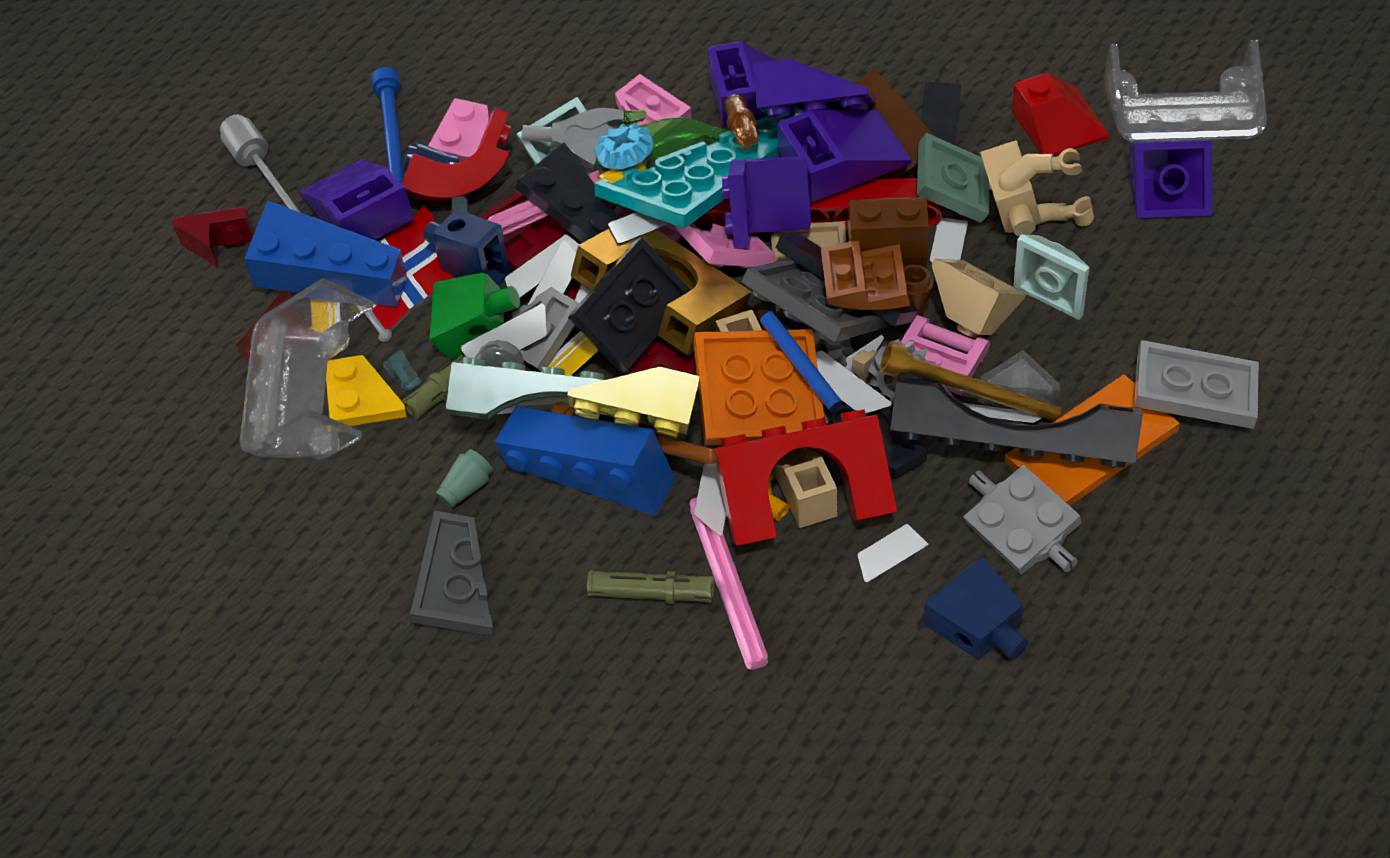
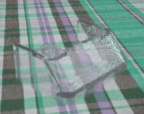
M322 278L267 312L258 320L252 333L240 435V447L243 451L258 457L322 460L362 439V431L322 414L327 362L330 358L345 350L350 338L348 333L349 322L373 308V301Z

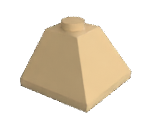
M935 258L932 263V269L946 316L958 323L956 329L967 336L977 338L978 335H992L1027 295L964 260Z

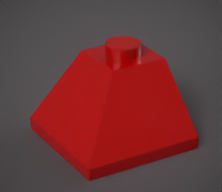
M1047 72L1014 83L1012 113L1040 154H1053L1055 157L1060 155L1065 149L1072 148L1076 150L1110 138L1109 132L1075 86Z

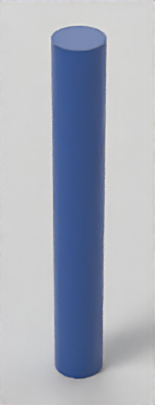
M772 311L764 314L760 319L762 325L829 411L836 410L842 404V400Z

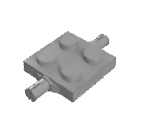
M1024 464L1005 481L997 485L980 470L975 472L976 477L974 474L970 477L969 484L983 495L981 502L963 516L964 522L1020 575L1035 563L1048 557L1056 562L1064 572H1069L1071 570L1070 566L1074 568L1078 560L1062 544L1066 536L1081 524V517Z

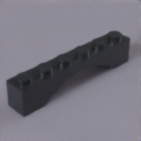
M899 376L896 382L890 430L899 431L898 436L905 439L922 440L924 434L939 436V442L948 445H963V440L979 442V447L986 450L1002 451L1005 445L1019 447L1021 454L1029 456H1044V451L1061 453L1060 458L1067 461L1084 462L1085 457L1100 458L1102 465L1124 468L1126 462L1136 463L1143 414L1140 408L1100 403L1083 414L1060 422L1041 425L1012 424L989 418L970 409L953 397L940 382Z

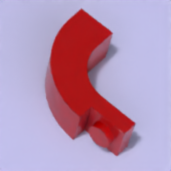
M497 108L493 110L477 151L462 162L444 164L413 153L401 182L405 187L407 196L427 202H450L468 197L485 187L498 173L509 155V152L496 147L497 144L503 146L509 134L511 125L505 123L509 113Z

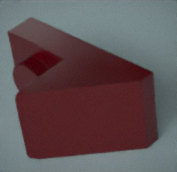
M246 207L172 218V224L181 245L217 268L218 246L251 242L254 236V228Z

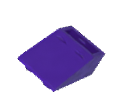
M782 59L753 63L757 108L769 118L773 117L774 122L783 121L795 116V114H801L811 109L833 110L846 108V110H868V105L876 104V98L868 88L795 60Z
M811 109L778 122V149L781 157L802 156L807 160L811 203L912 164L911 158L878 110Z
M363 159L299 191L300 196L322 221L373 240L414 220L406 190L402 183L387 167Z

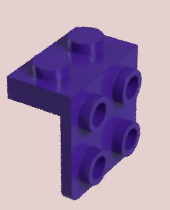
M804 157L731 160L728 176H722L723 199H730L731 212L725 213V225L727 235L733 234L734 247H749L752 233L806 230L811 226L807 160Z

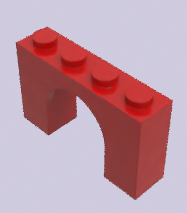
M865 409L842 413V422L827 425L825 417L801 422L802 430L787 433L784 425L761 430V439L747 441L745 434L721 438L722 447L713 449L716 456V467L733 545L738 546L777 537L768 495L769 477L773 467L781 457L792 450L802 447L817 449L828 455L836 463L842 474L852 520H861L897 512L878 415L866 417Z

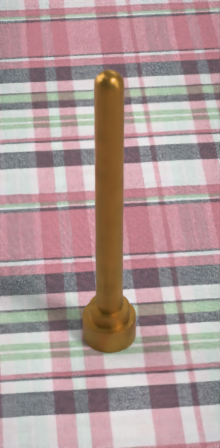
M889 342L881 359L880 372L894 377H898L899 374L906 376L907 373L1051 421H1056L1063 416V410L1059 406L913 358V353L908 352L906 346L894 342Z

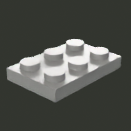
M1141 340L1137 352L1134 407L1254 429L1258 419L1259 362Z

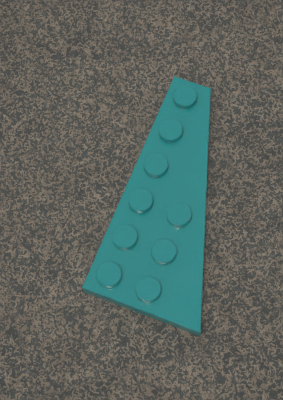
M767 116L751 122L750 130L735 134L732 131L720 134L719 142L709 146L702 141L655 159V166L647 170L639 171L636 168L624 171L623 179L609 184V181L606 179L594 183L595 196L638 211L645 216H651L685 229L724 200L722 176H728L731 160L781 157L778 149V122H774L773 117L769 118Z

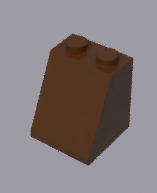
M926 197L849 200L848 242L859 240L862 252L900 244L904 267L907 265H921L927 269L929 220Z

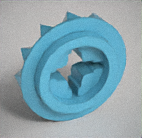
M622 123L618 129H608V135L599 137L598 145L594 150L597 160L602 166L609 169H625L640 163L650 154L653 148V138L647 127L640 128L637 123L626 127Z

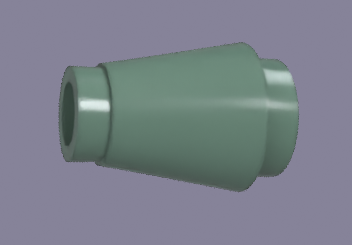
M469 449L465 455L459 454L441 483L440 488L435 492V495L441 502L453 509L490 480L488 476L493 471V468L479 453Z

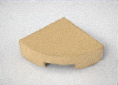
M862 350L852 358L853 374L856 373L866 384H869L874 376L868 371V368L874 360L877 351L867 352Z

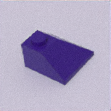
M1212 140L1129 142L1130 179L1136 218L1212 216Z

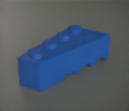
M270 201L266 203L244 258L254 287L392 307L398 306L407 280L400 249Z
M516 406L495 441L505 464L515 471H524L656 516L675 481L654 429Z

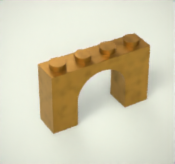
M609 228L577 247L570 276L592 290L630 245L642 237L691 289L688 293L667 304L658 336L686 355L694 352L693 339L695 332H716L715 321L745 311L751 296L750 290L657 229L623 243H618Z

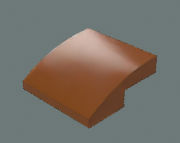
M859 240L821 248L826 297L829 305L860 310H883L910 306L900 244L862 252Z

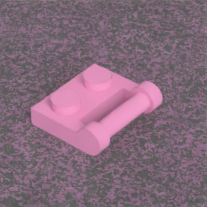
M920 315L915 317L901 340L903 345L907 341L914 340L915 350L920 351L927 348L926 360L934 361L937 366L970 377L974 375L980 362H983L990 347V341L977 337L974 340L933 325L928 318ZM941 384L947 391L962 396L964 392Z

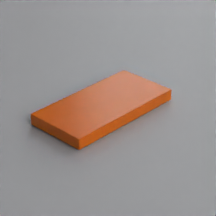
M1124 374L1054 422H1060L1083 414L1100 403L1139 408L1134 407L1135 383ZM1140 408L1143 417L1136 460L1178 432L1180 423L1169 413ZM1019 447L1005 454L1004 462L1014 472L1024 464L1069 506L1131 464L1126 462L1124 468L1102 465L1100 458L1085 457L1084 462H1073L1061 459V453L1044 451V456H1029L1021 454Z

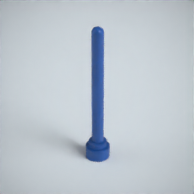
M382 67L375 70L372 74V88L374 93L381 98L388 169L402 182L404 173L395 96L401 88L400 76L397 70L390 67Z

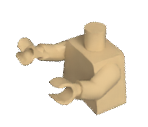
M1016 140L980 152L1005 232H1014L1017 236L1021 234L1029 235L1035 230L1036 225L1046 222L1067 221L1068 218H1074L1075 223L1079 226H1087L1093 221L1094 214L1089 197H1081L1073 205H1066V203L1037 204L1029 180L1037 173H1053V170H1062L1068 175L1080 174L1082 172L1080 164H1065L1068 161H1080L1079 153L1072 148L1065 149L1060 153L1059 157H1054L1053 154H1025L1022 157Z

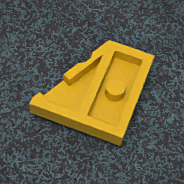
M363 355L325 361L329 416L332 429L407 417L403 402Z

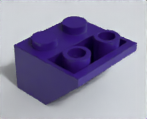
M742 41L707 47L709 80L723 128L747 124L767 117L757 108L753 63L774 61L775 59Z

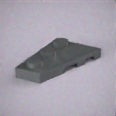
M434 511L410 612L411 623L492 635L493 625L491 615L489 614L487 590L481 567V554L474 517Z

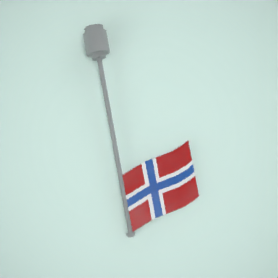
M238 114L225 119L220 126L221 140L237 163L245 167L257 164L289 209L300 212L263 162L268 152V143L253 122ZM425 205L414 216V220L406 223L380 241L400 249L402 253L407 280L398 306L392 307L356 301L378 331V339L381 342H389L392 339V331L414 309L433 296V285L435 282L454 278L440 267L435 245L424 240L423 234L426 226L431 221H436Z

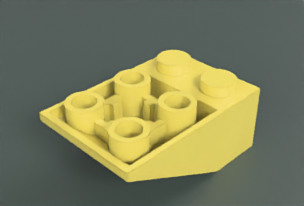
M656 367L569 389L567 397L569 407L576 409L575 414L578 416L598 420L599 415L602 414L614 417V423L637 427L639 424L652 426L655 428V434L677 439L678 433L687 435L700 376Z

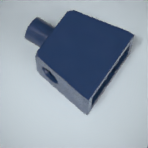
M458 210L452 212L442 223L431 221L426 226L423 234L424 240L435 245L440 267L454 278L485 273L499 286L505 280V277L511 273L502 226L500 224Z
M983 557L924 604V625L977 660H980L995 647L1013 660L1020 656L1028 645V640L1017 631L1021 626L1023 606Z

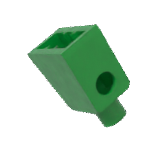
M485 273L435 282L433 285L430 340L448 359H455L460 355H464L461 349L462 345L504 324V312L519 308L520 298L517 290L513 286L500 289L491 277Z

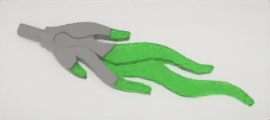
M596 108L584 111L561 122H553L552 127L523 125L522 140L551 142V147L557 148L565 142L579 163L592 169L606 172L610 169L598 162L594 150L598 145V138L608 135V129H618L611 127L613 125H621L622 123L624 125H632L633 123L644 121L647 113L644 110L627 111L612 108ZM679 117L659 119L639 125L640 128L647 127L653 138V148L650 154L641 162L649 169L655 166V162H653L655 159L697 144L698 142L692 138L719 142L720 134L728 131L737 134L745 132V130H726L698 120Z

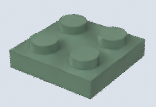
M926 133L918 142L917 195L926 197L928 201L935 202L981 223L989 214V179L982 157Z

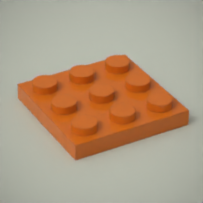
M813 329L787 330L818 369ZM767 330L695 332L693 343L697 376H700L698 391L704 446L722 445L721 438L741 434L746 435L747 441L761 439V430L784 425L787 433L802 430L801 422L824 417L821 399Z

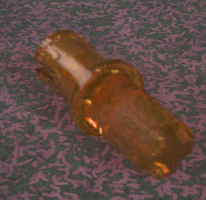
M738 94L729 96L724 101V104H726L724 110L728 116V129L735 135L737 142L742 145L743 149L748 150L751 148V145L758 144L759 141L755 128L756 118L753 112L748 110L747 102L743 96Z

